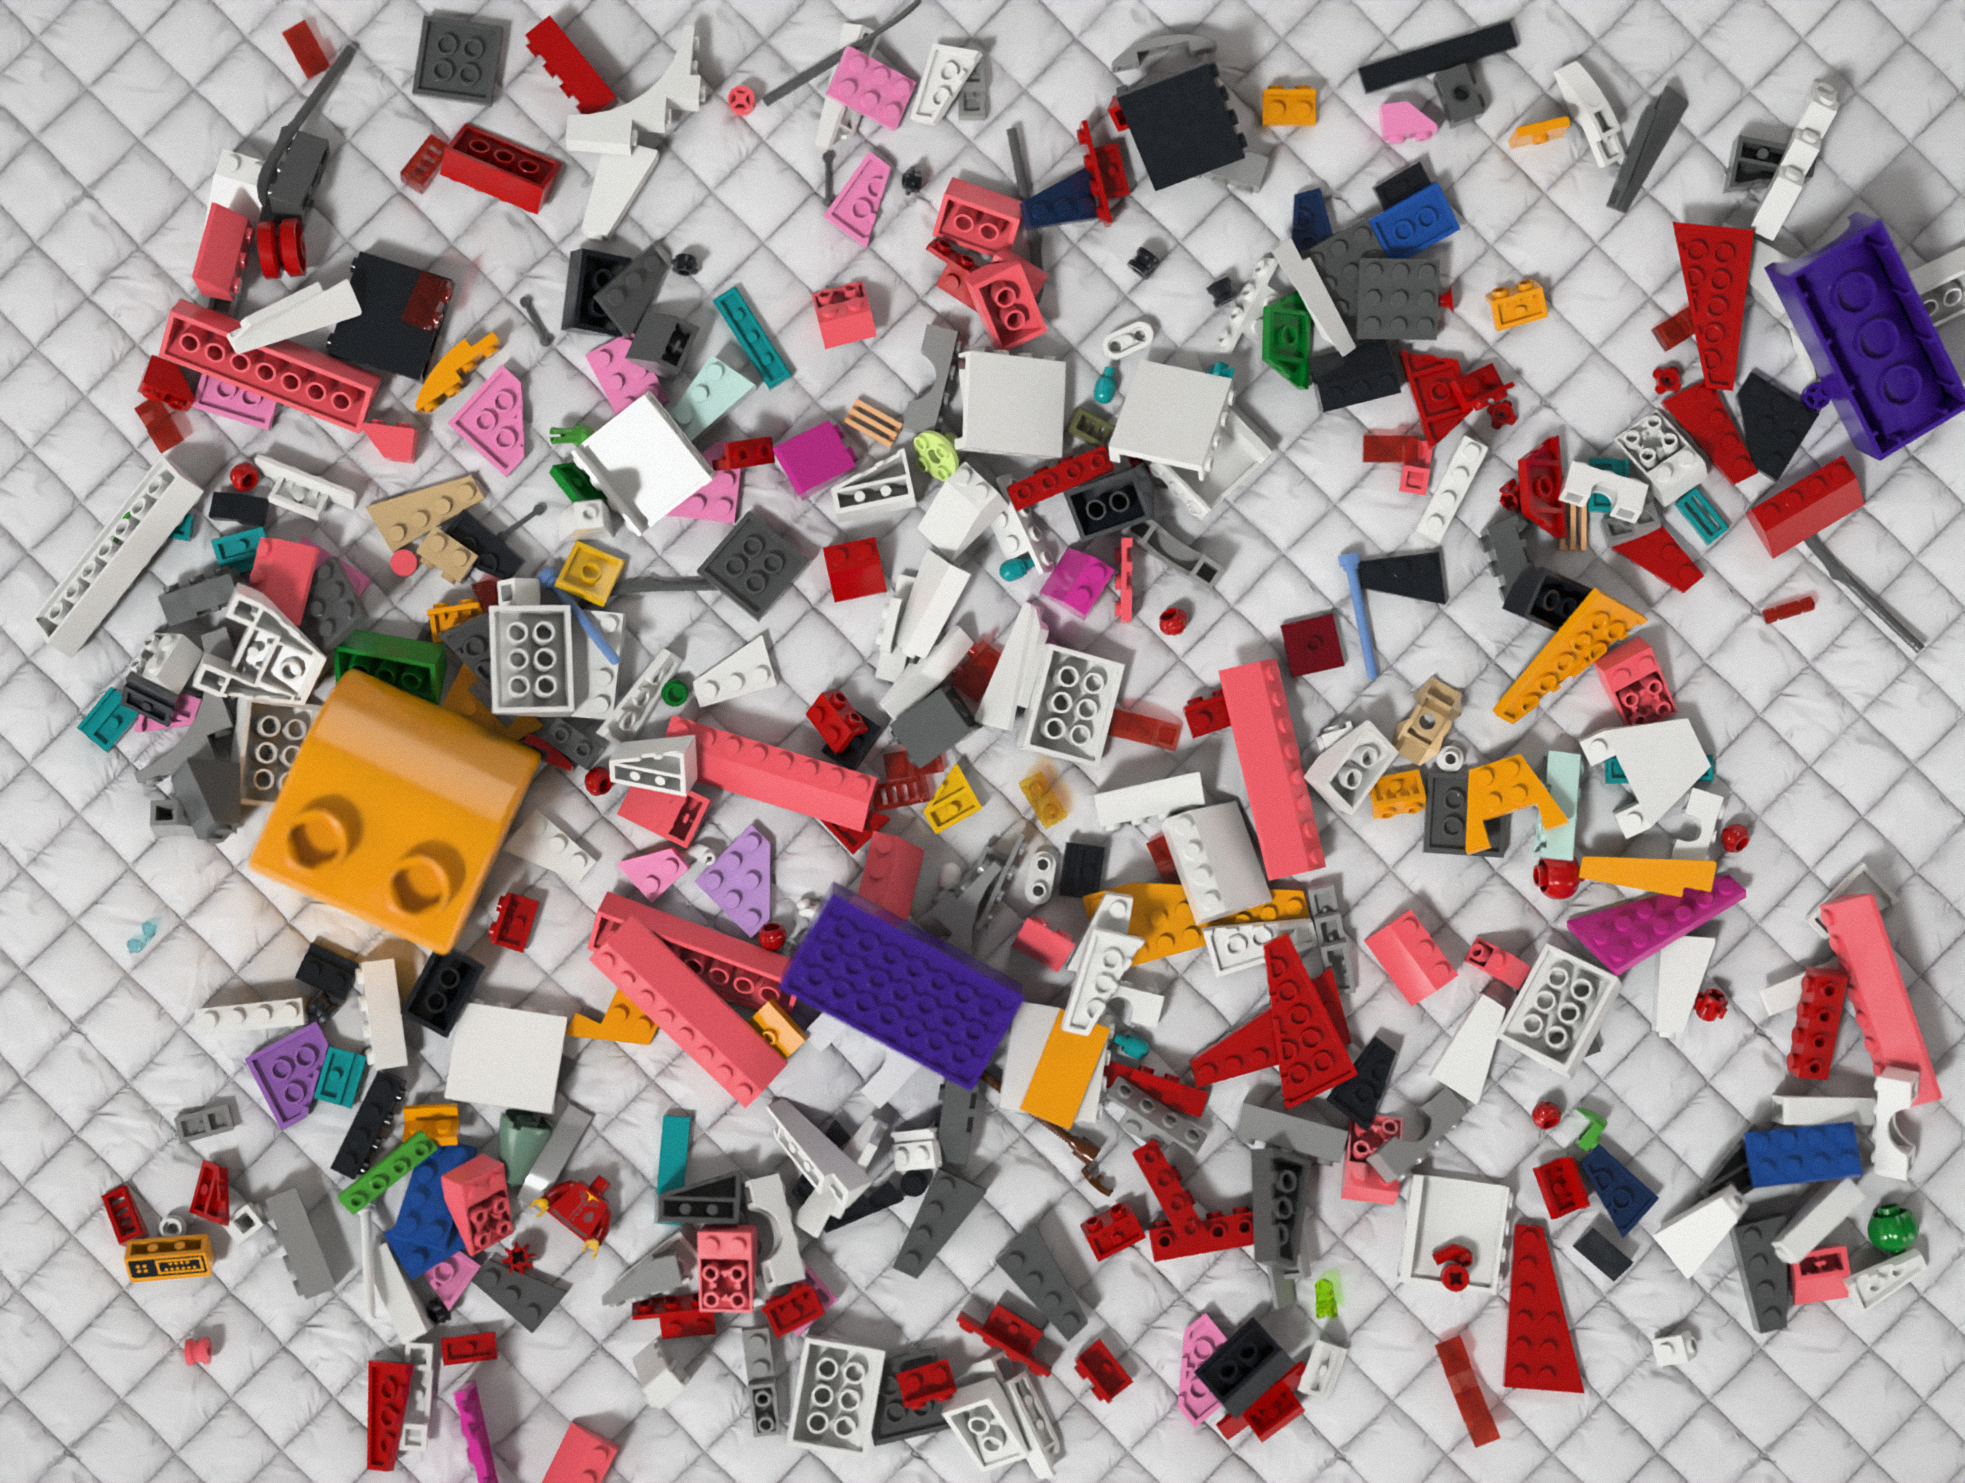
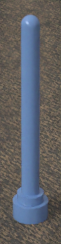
M1359 552L1338 556L1340 567H1343V571L1347 572L1367 676L1369 679L1375 680L1378 677V671L1357 569H1359L1358 563H1361Z
M553 566L544 569L538 577L542 586L545 589L554 591L564 605H570L571 614L608 661L613 665L618 664L620 658L572 596L568 592L555 587V582L560 574L559 571Z

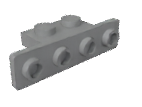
M1020 832L1010 856L986 845L984 846L969 880L973 882L979 874L976 870L986 860L991 863L996 858L1003 867L988 885L980 901L986 907L975 930L981 931L982 927L988 928L994 916L989 911L993 903L999 905L1005 892L1001 888L1004 879H1011L1016 869V865L1012 864L1016 854L1022 856L1028 841L1024 840L1025 833Z
M1117 1076L1106 1094L1107 1098L1127 1110L1118 1125L1145 1143L1155 1140L1162 1153L1174 1141L1196 1155L1207 1138V1133L1120 1076Z
M1303 1227L1297 1267L1274 1269L1267 1266L1275 1309H1282L1296 1304L1292 1279L1312 1276Z

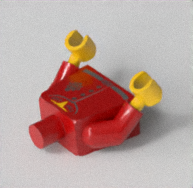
M598 1175L590 1186L583 1180L578 1182L569 1180L554 1185L541 1198L535 1199L529 1205V1209L534 1205H538L541 1208V1212L536 1217H541L547 1211L585 1242L581 1253L583 1254L585 1249L591 1248L594 1251L591 1259H595L599 1246L602 1245L610 1232L612 1212L608 1208L610 1202L602 1195L610 1187L611 1183L601 1175Z

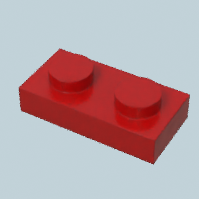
M496 1331L441 1338L444 1366L499 1358Z

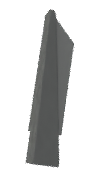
M1665 86L1661 91L1655 109L1646 106L1642 111L1606 207L1622 213L1628 211L1689 106L1688 101L1671 87Z

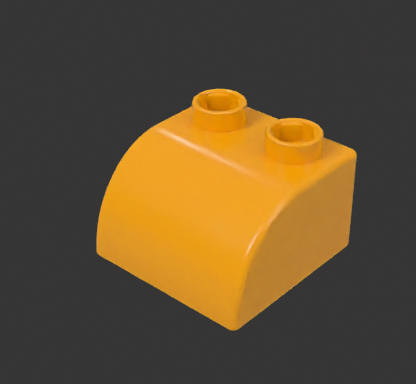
M350 669L341 676L333 687L309 729L249 859V867L257 873L433 951L447 954L460 940L539 767L542 754L537 749L361 670Z

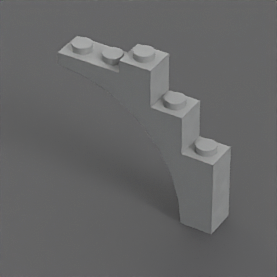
M223 627L200 636L204 653L207 652L231 662L237 649V644L230 628ZM204 691L196 718L185 736L169 753L154 764L135 772L137 782L141 784L146 783L147 787L163 782L162 777L173 774L187 757L221 761L213 736L216 739H221L232 734L230 730L234 729L235 719L227 698L230 697L231 700H235L238 697H218Z
M996 858L991 863L986 860L976 870L979 875L973 882L967 879L957 890L960 893L959 896L950 889L946 894L940 891L931 901L934 906L930 911L952 932L950 935L945 932L939 939L974 957L972 942L974 920L979 903L988 885L1003 867Z

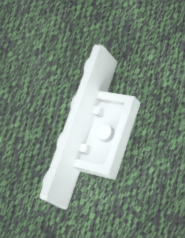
M1262 257L1256 263L1248 284L1241 291V297L1236 307L1229 314V320L1225 328L1216 339V345L1213 349L1215 352L1230 355L1241 334L1254 343L1262 345L1263 307L1284 297L1267 285L1278 265L1277 260Z
M257 454L255 458L257 472L277 480L268 496V502L316 521L321 517L329 501L352 510L355 508L356 492L352 491L349 487L329 482L322 476L311 475L296 466H288L278 462L271 456Z
M1011 473L997 477L996 481L1009 506L990 525L1006 560L1018 558L1029 552L1040 575L1053 571L1055 568L1053 557L1043 543L1042 533L1032 519L1030 507L1016 511L1008 494L1007 486L1018 481Z
M900 574L897 579L894 597H891L890 603L885 602L882 618L886 619L884 629L879 628L876 644L880 645L879 650L881 651L875 674L877 679L895 682L905 669L907 656L900 652L902 647L894 642V638L913 588L915 577Z

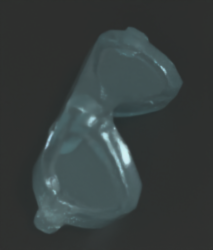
M144 922L142 924L143 938L128 940V952L130 954L141 952L157 933V925L151 922Z

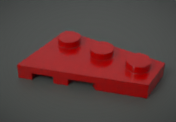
M1662 524L1660 528L1649 534L1611 548L1612 551L1621 554L1633 564L1642 567L1657 579L1682 594L1704 577L1703 573Z

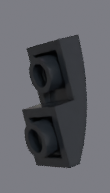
M213 492L208 517L215 521H237L242 525L265 526L270 502L266 498Z

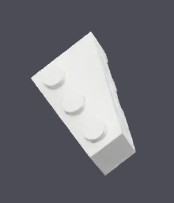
M905 448L900 449L888 459L877 462L875 466L865 472L858 473L831 489L838 523L917 507Z
M695 735L621 742L609 760L610 782L686 797L698 778Z
M1111 891L1104 892L1088 926L1066 965V970L1078 971L1091 926L1124 934L1128 933L1133 902L1132 895Z
M657 1337L632 1358L641 1388L645 1392L643 1397L652 1408L657 1406L661 1410L682 1392L692 1379Z

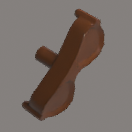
M1086 1165L1081 1170L1084 1177L1094 1188L1109 1197L1114 1190H1108L1099 1182L1104 1177L1099 1174L1095 1179L1088 1171V1166Z

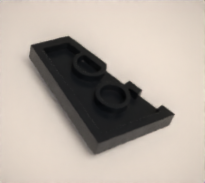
M463 509L444 532L479 556L473 567L502 580L513 578L526 562L525 559L467 509Z
M1439 552L1366 560L1359 563L1362 589L1446 605Z
M1375 1036L1353 1064L1358 1075L1337 1085L1326 1100L1366 1132L1370 1133L1398 1053Z

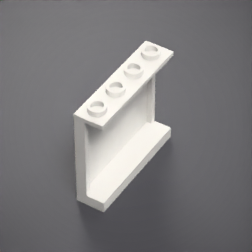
M969 347V351L959 353L958 358H966L962 438L955 439L954 450L1044 460L1062 458L1066 362L1056 361L1055 356H1040V359L1032 358L1033 354L1017 353V356L1009 355L1007 350H993V353L985 352L983 347Z
M1140 359L1108 446L1110 461L1121 463L1123 455L1196 470L1199 472V480L1203 481L1206 471L1210 472L1214 461L1213 451L1214 449H1219L1221 428L1227 426L1229 418L1227 410L1229 405L1233 406L1236 399V390H1233L1232 379Z
M650 390L571 452L574 456L575 464L581 470L585 469L591 477L592 485L606 495L609 506L615 512H619L625 519L624 524L638 536L642 535L645 530L702 486L712 481L717 475Z
M1230 407L1227 410L1229 412L1227 426L1225 428L1222 427L1220 431L1221 442L1219 449H1214L1212 454L1214 456L1212 469L1210 472L1206 471L1203 481L1199 480V472L1196 470L1142 459L1149 466L1151 473L1161 478L1168 486V490L1174 496L1179 497L1186 504L1188 511L1192 515L1197 516L1201 521L1273 453Z
M469 998L457 1021L444 1098L453 1101L554 1115L556 1106L554 1101L566 1029L570 1019L564 1017V1012L548 1010V1014L537 1013L538 1008L522 1006L521 1010L511 1009V1004L495 1002V1006L484 1005V1000Z
M1022 1002L1010 1024L998 1110L1024 1112L1019 1110L1060 1008ZM1100 1015L1096 1022L1109 1028L1110 1032L1074 1119L1075 1121L1087 1122L1092 1125L1096 1123V1119H1101L1103 1103H1099L1100 1092H1105L1107 1077L1103 1076L1104 1065L1109 1066L1111 1050H1107L1108 1039H1113L1115 1023H1111V1016Z
M1410 1173L1396 1280L1402 1283L1410 1284L1412 1282L1444 1287L1440 1279L1441 1270L1447 1264L1457 1262L1448 1260L1437 1266L1431 1254L1449 1244L1455 1243L1468 1248L1473 1257V1263L1468 1267H1464L1470 1277L1469 1284L1464 1290L1496 1295L1497 1289L1502 1287L1503 1274L1499 1273L1500 1262H1504L1506 1257V1246H1502L1504 1235H1508L1510 1225L1509 1219H1506L1507 1208L1511 1209L1513 1202V1193L1509 1192L1510 1187Z

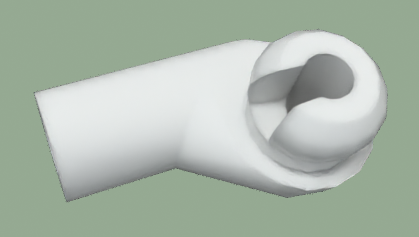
M696 844L680 853L688 863L697 860L706 865H713L718 857L717 852L713 848L703 844Z
M808 898L798 901L796 904L799 909L798 914L802 917L812 918L820 904L811 906V901Z

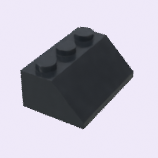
M584 248L570 252L561 325L562 331L583 335L622 337L623 334L593 296L632 261V258Z
M1385 339L1356 346L1354 350L1343 357L1339 351L1307 359L1319 411L1327 412L1402 393L1396 366Z
M1145 462L1093 479L1064 492L1082 543L1154 518V486Z
M1541 566L1512 584L1502 609L1554 632H1558L1593 589Z
M455 947L447 954L432 951L400 1014L448 1039L486 966Z
M1252 1317L1200 1365L1194 1373L1221 1405L1237 1419L1296 1363L1256 1319Z

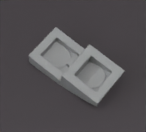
M977 63L959 91V120L985 121V63Z
M1654 503L1644 504L1642 513L1635 524L1611 517L1602 519L1600 527L1607 547H1611L1649 534L1660 528L1661 522Z
M228 1104L174 1118L180 1144L234 1130Z

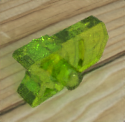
M1321 1279L1315 1283L1316 1318L1322 1319L1326 1315L1330 1319L1337 1318V1303L1334 1298L1333 1283L1327 1279Z

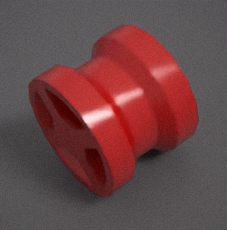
M1457 1263L1447 1264L1440 1273L1441 1283L1452 1292L1462 1291L1469 1284L1470 1277L1467 1270Z

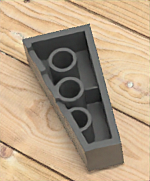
M1275 1148L1251 1149L1254 1261L1274 1269L1296 1268L1312 1161Z
M938 1167L893 1268L918 1279L983 1198L987 1189Z
M1780 1212L1735 1223L1729 1230L1753 1329L1760 1334L1787 1328V1263L1776 1255V1248L1771 1244L1787 1226V1215Z
M1034 1222L995 1258V1262L1069 1342L1088 1324V1320Z

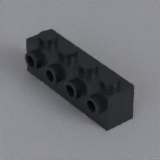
M384 1069L378 1070L330 1169L353 1180L360 1178L368 1171L371 1162L368 1160L372 1152H377L383 1140L381 1134L384 1128H388L393 1121L395 1113L392 1111L396 1103L400 1104L406 1094L407 1089L404 1088L407 1083L406 1080Z

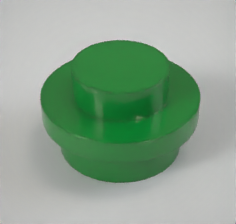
M670 680L662 687L661 696L666 704L677 707L687 700L688 689L683 682Z

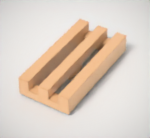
M858 399L855 400L848 416L843 421L845 424L888 448H891L903 427V424ZM858 408L894 426V431L858 412ZM855 416L890 436L889 440L852 421L853 417Z
M1587 503L1584 508L1580 507L1579 545H1576V505L1570 504V545H1565V538L1558 539V551H1586Z

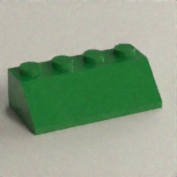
M356 629L333 650L336 683L346 671L355 668L436 705L440 704L447 671L446 645Z

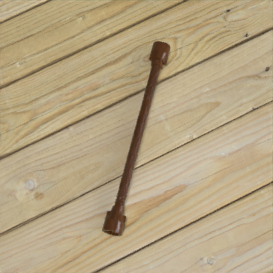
M984 1069L979 1079L985 1083L987 1082L988 1085L990 1084V1087L993 1086V1089L1000 1093V1080L994 1078L992 1074H989ZM1034 1115L1031 1116L1035 1120L1037 1119V1122L1040 1121V1124L1051 1130L1056 1136L1065 1140L1068 1146L1073 1149L1072 1154L1087 1166L1099 1154L1101 1148L1083 1136L1080 1139L1078 1136H1072L1063 1127Z

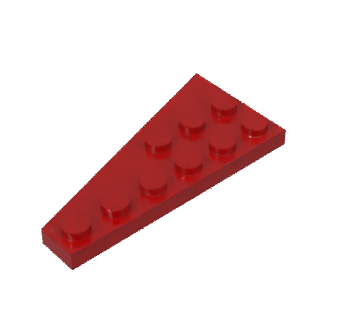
M1286 931L1262 943L1284 1109L1287 1111L1357 1076L1358 1073Z
M1331 966L1322 971L1323 973L1311 981L1345 1046L1352 1044L1333 971ZM1271 1006L1254 1016L1251 1021L1242 1027L1233 1030L1230 1035L1218 1043L1215 1042L1189 1060L1197 1088L1278 1065Z
M1514 1224L1503 1387L1585 1394L1543 1227Z

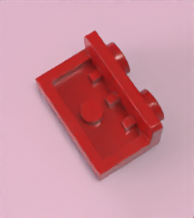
M839 690L822 692L806 712V716L835 754L843 752L855 735L865 733L868 730L862 717L856 713L847 701L846 696Z
M506 892L505 896L501 895L496 911L500 912L497 922L493 921L488 932V937H491L490 943L524 953L540 901L511 892Z
M1572 1156L1558 1157L1532 1168L1551 1219H1557L1575 1210L1590 1207L1588 1192L1583 1186L1578 1165Z
M800 1282L789 1288V1294L783 1297L777 1294L765 1300L766 1305L760 1309L762 1313L766 1314L777 1338H781L827 1314L813 1284L805 1285L804 1282Z
M1100 1338L1074 1358L1077 1364L1074 1369L1083 1380L1088 1378L1094 1385L1091 1391L1100 1402L1105 1399L1109 1404L1116 1395L1133 1383V1380Z

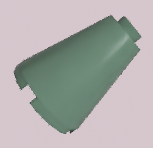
M507 1109L505 1114L501 1113L498 1161L504 1163L507 1187L515 1188L517 1185L525 1182L553 1131L554 1125L547 1118L541 1116V1119L537 1120L532 1118V1112Z

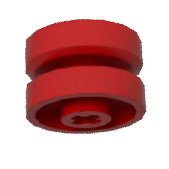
M283 219L280 227L273 220L258 222L257 245L265 279H281L284 271H286L289 277L305 276L307 271L306 248L299 219Z

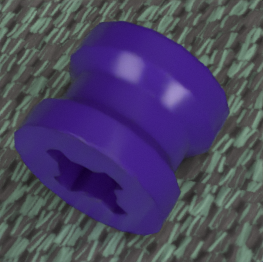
M1818 382L1807 386L1800 396L1801 403L1814 411L1826 407L1831 400L1823 383Z

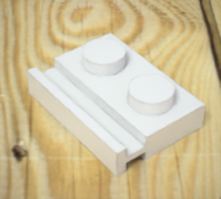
M937 1127L890 1133L891 1137H894L895 1142L892 1147L896 1171L943 1166L939 1139L936 1140L935 1136Z
M1317 1339L1311 1351L1306 1369L1301 1377L1298 1390L1305 1394L1329 1400L1348 1349Z

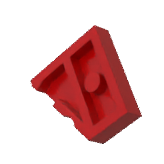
M870 811L863 832L819 820L854 855L872 838L873 831L879 832L891 819L888 816Z
M203 1160L190 1213L219 1225L229 1226L228 1167L213 1161Z

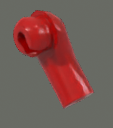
M1455 1243L1449 1244L1431 1254L1437 1266L1448 1260L1457 1262L1463 1267H1468L1473 1263L1471 1251Z

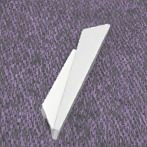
M844 23L837 51L865 38L874 31L864 25ZM881 34L866 43L858 51L875 59L872 57V54L880 40ZM838 64L834 65L832 68L829 85L831 83V80L834 76ZM826 96L815 146L831 149L833 144L838 141L847 140L854 136L861 114Z
M1291 238L1271 245L1273 256L1299 292L1321 337L1335 345L1342 357L1354 350L1356 346L1311 258L1302 259Z
M348 279L324 292L319 282H316L245 317L240 322L241 328L228 333L226 337L237 354H241L360 316L362 311Z
M1027 602L1023 603L976 712L975 722L1001 730L1012 731L1017 707L1028 708L1049 633L1048 624L1041 620L1044 612L1043 607Z
M781 1099L766 1106L767 1112L770 1113L777 1123V1127L772 1129L776 1141L819 1194L830 1189L841 1207L846 1209L871 1185L873 1179L786 1099Z
M868 1116L843 1152L865 1172L889 1125L873 1116ZM814 1189L794 1216L792 1222L818 1239L829 1216L832 1215L840 1219L845 1209L841 1207L830 1189L821 1194Z
M1003 1349L973 1363L971 1368L980 1382L994 1377L1006 1394L1029 1452V1456L1026 1459L1037 1478L1044 1479L1054 1476L1056 1470L1053 1467L1054 1455L1059 1453L1060 1442L1026 1370L1016 1374L1012 1360L1005 1355L1006 1351Z

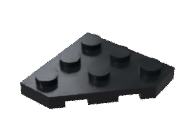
M1750 372L1735 395L1743 420L1742 426L1746 442L1749 445L1751 460L1757 471L1772 481L1777 482L1819 413L1755 373Z

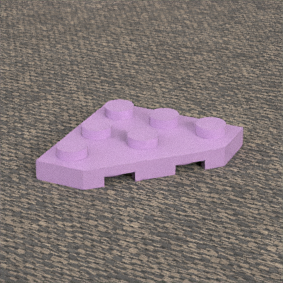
M750 825L716 859V862L710 865L694 881L750 938L771 919V843L753 825Z

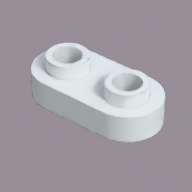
M1135 322L1107 335L1102 345L1103 353L1108 359L1117 361L1139 352L1152 343L1153 330L1145 322ZM1137 332L1144 334L1145 338L1142 341L1136 340L1135 334ZM1113 343L1120 345L1121 349L1118 352L1111 350L1110 346Z
M1040 851L1035 853L1029 862L1025 896L1028 901L1037 905L1047 902L1052 893L1056 861L1053 855L1048 852ZM1044 859L1048 862V867L1045 870L1038 868L1039 860ZM1035 886H1041L1043 888V894L1041 896H1035L1033 894V888Z

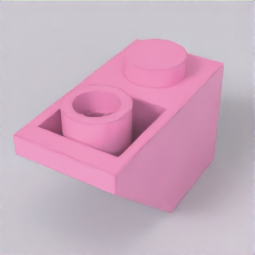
M1408 101L1381 104L1378 110L1382 142L1389 141V144H1401L1405 142V139L1415 138L1416 141H1427L1432 139L1431 136H1435L1438 130L1436 123Z

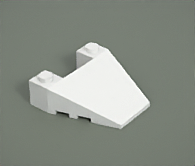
M237 583L227 604L225 617L247 625V628L231 662L207 652L204 653L194 674L193 687L218 697L237 696L244 697L247 700L257 698L270 700L269 702L305 705L327 657L264 593Z
M1688 718L1602 728L1578 740L1590 766L1616 756L1637 801L1613 811L1626 839L1651 828L1711 767Z

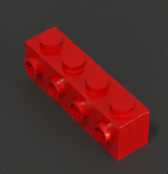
M550 15L525 34L529 42L525 45L535 58L540 56L544 60L545 64L542 67L551 78L557 76L562 82L559 86L568 99L572 96L579 103L575 107L580 114L609 111L619 103L615 94Z
M1807 967L1805 976L1802 978L1801 999L1796 1007L1797 1020L1791 1033L1792 1046L1786 1059L1787 1069L1797 1078L1828 1080L1848 979L1837 969Z
M1248 1206L1232 1208L1233 1213L1223 1215L1222 1210L1207 1212L1206 1218H1200L1207 1231V1235L1187 1247L1183 1246L1173 1226L1169 1224V1220L1153 1222V1227H1148L1154 1262L1254 1245L1253 1209L1249 1210Z

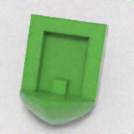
M1577 1107L1576 1110L1590 1123L1574 1141V1144L1584 1151H1587L1589 1148L1593 1150L1601 1141L1602 1137L1599 1135L1605 1129L1608 1121L1594 1111Z

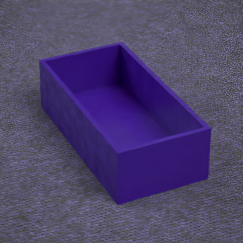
M834 881L831 883L785 965L779 982V989L969 1091L973 1090L1025 998L1023 984Z

